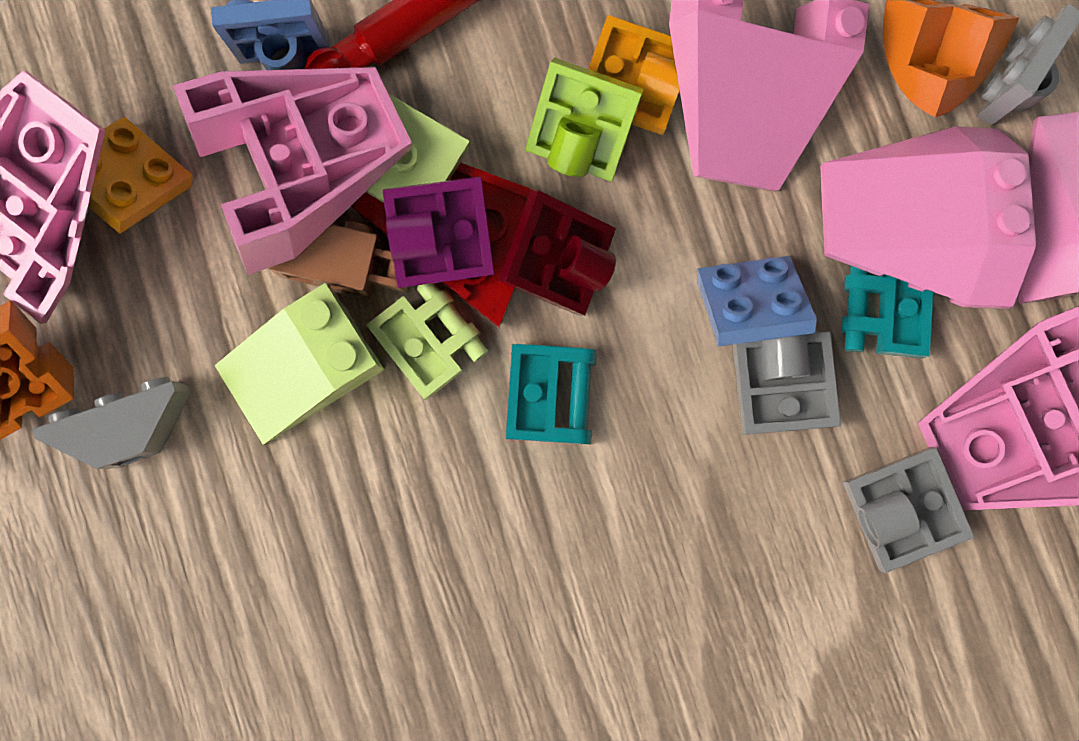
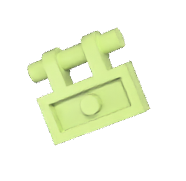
M436 283L423 284L417 287V291L426 301L418 309L414 310L407 299L402 296L366 324L424 400H428L463 372L452 358L457 352L464 349L473 362L478 361L489 352L478 338L481 334L472 322L466 323L453 306L455 302L453 297L446 289L441 291ZM437 316L452 334L442 344L426 325Z

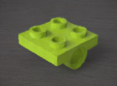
M554 57L550 61L525 151L548 159L547 164L562 174L584 177L588 173L612 182L644 89Z

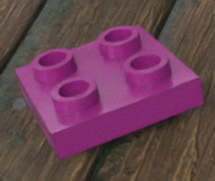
M480 176L382 190L388 239L398 288L494 275Z

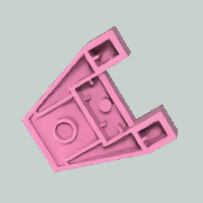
M672 0L669 27L694 177L769 191H779L864 52L870 4L856 0L811 1L796 8L794 33L791 34L741 21L744 0Z
M376 67L220 71L173 85L184 120L199 157L246 143L264 185V191L221 204L231 236L247 275L295 259L412 149V142Z

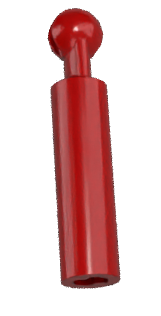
M392 0L354 25V32L330 48L323 47L315 50L307 58L305 69L367 68L373 63L380 66L480 0Z

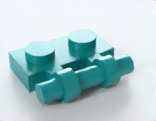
M850 265V275H846L844 279V291L848 292L847 316L842 317L841 332L846 334L844 351L864 352L865 335L868 334L877 335L876 354L922 359L929 357L934 292L927 289L921 292L908 287L909 283L886 274L882 276L869 275V272ZM868 293L880 294L878 318L866 317Z

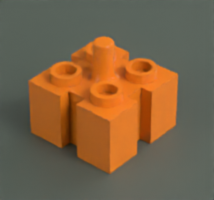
M11 300L0 306V440L22 428L23 415L32 410L40 418L74 399L73 366L50 342L42 346L36 345L37 328Z

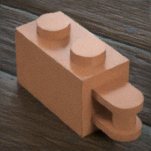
M346 221L345 227L330 225L295 259L269 268L280 278L315 286L326 283L333 290L371 298L373 286L400 292H407L408 288L397 287L391 252L382 250L383 243L377 235L372 234L373 228L351 221ZM380 261L389 263L386 277L376 275Z

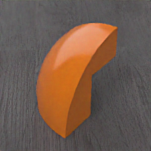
M887 0L883 18V43L889 69L901 91L913 104L934 117L944 115L962 104L983 83L1003 54L1019 18L970 4L958 6L936 0Z

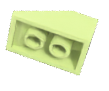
M326 283L283 308L214 365L263 445L273 441L385 370L338 294Z

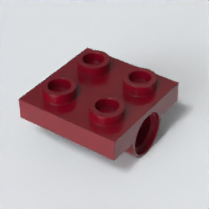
M539 190L530 191L498 281L575 315L585 316L593 293L606 287L615 271L616 257L614 253L608 250L616 228Z

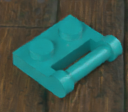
M512 344L506 439L591 445L592 430H587L591 365H596L597 350ZM559 363L572 364L568 428H554Z

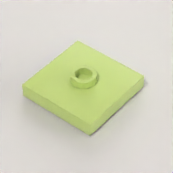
M390 94L393 105L412 142V149L366 191V193L383 203V189L450 180L471 146L470 141Z

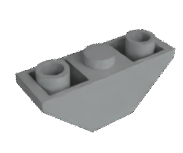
M169 377L156 378L140 385L141 392L125 397L124 393H114L96 399L94 401L95 408L80 413L77 408L54 413L48 416L49 424L34 428L32 432L36 440L95 469H116L161 453L191 392L187 384L170 381Z

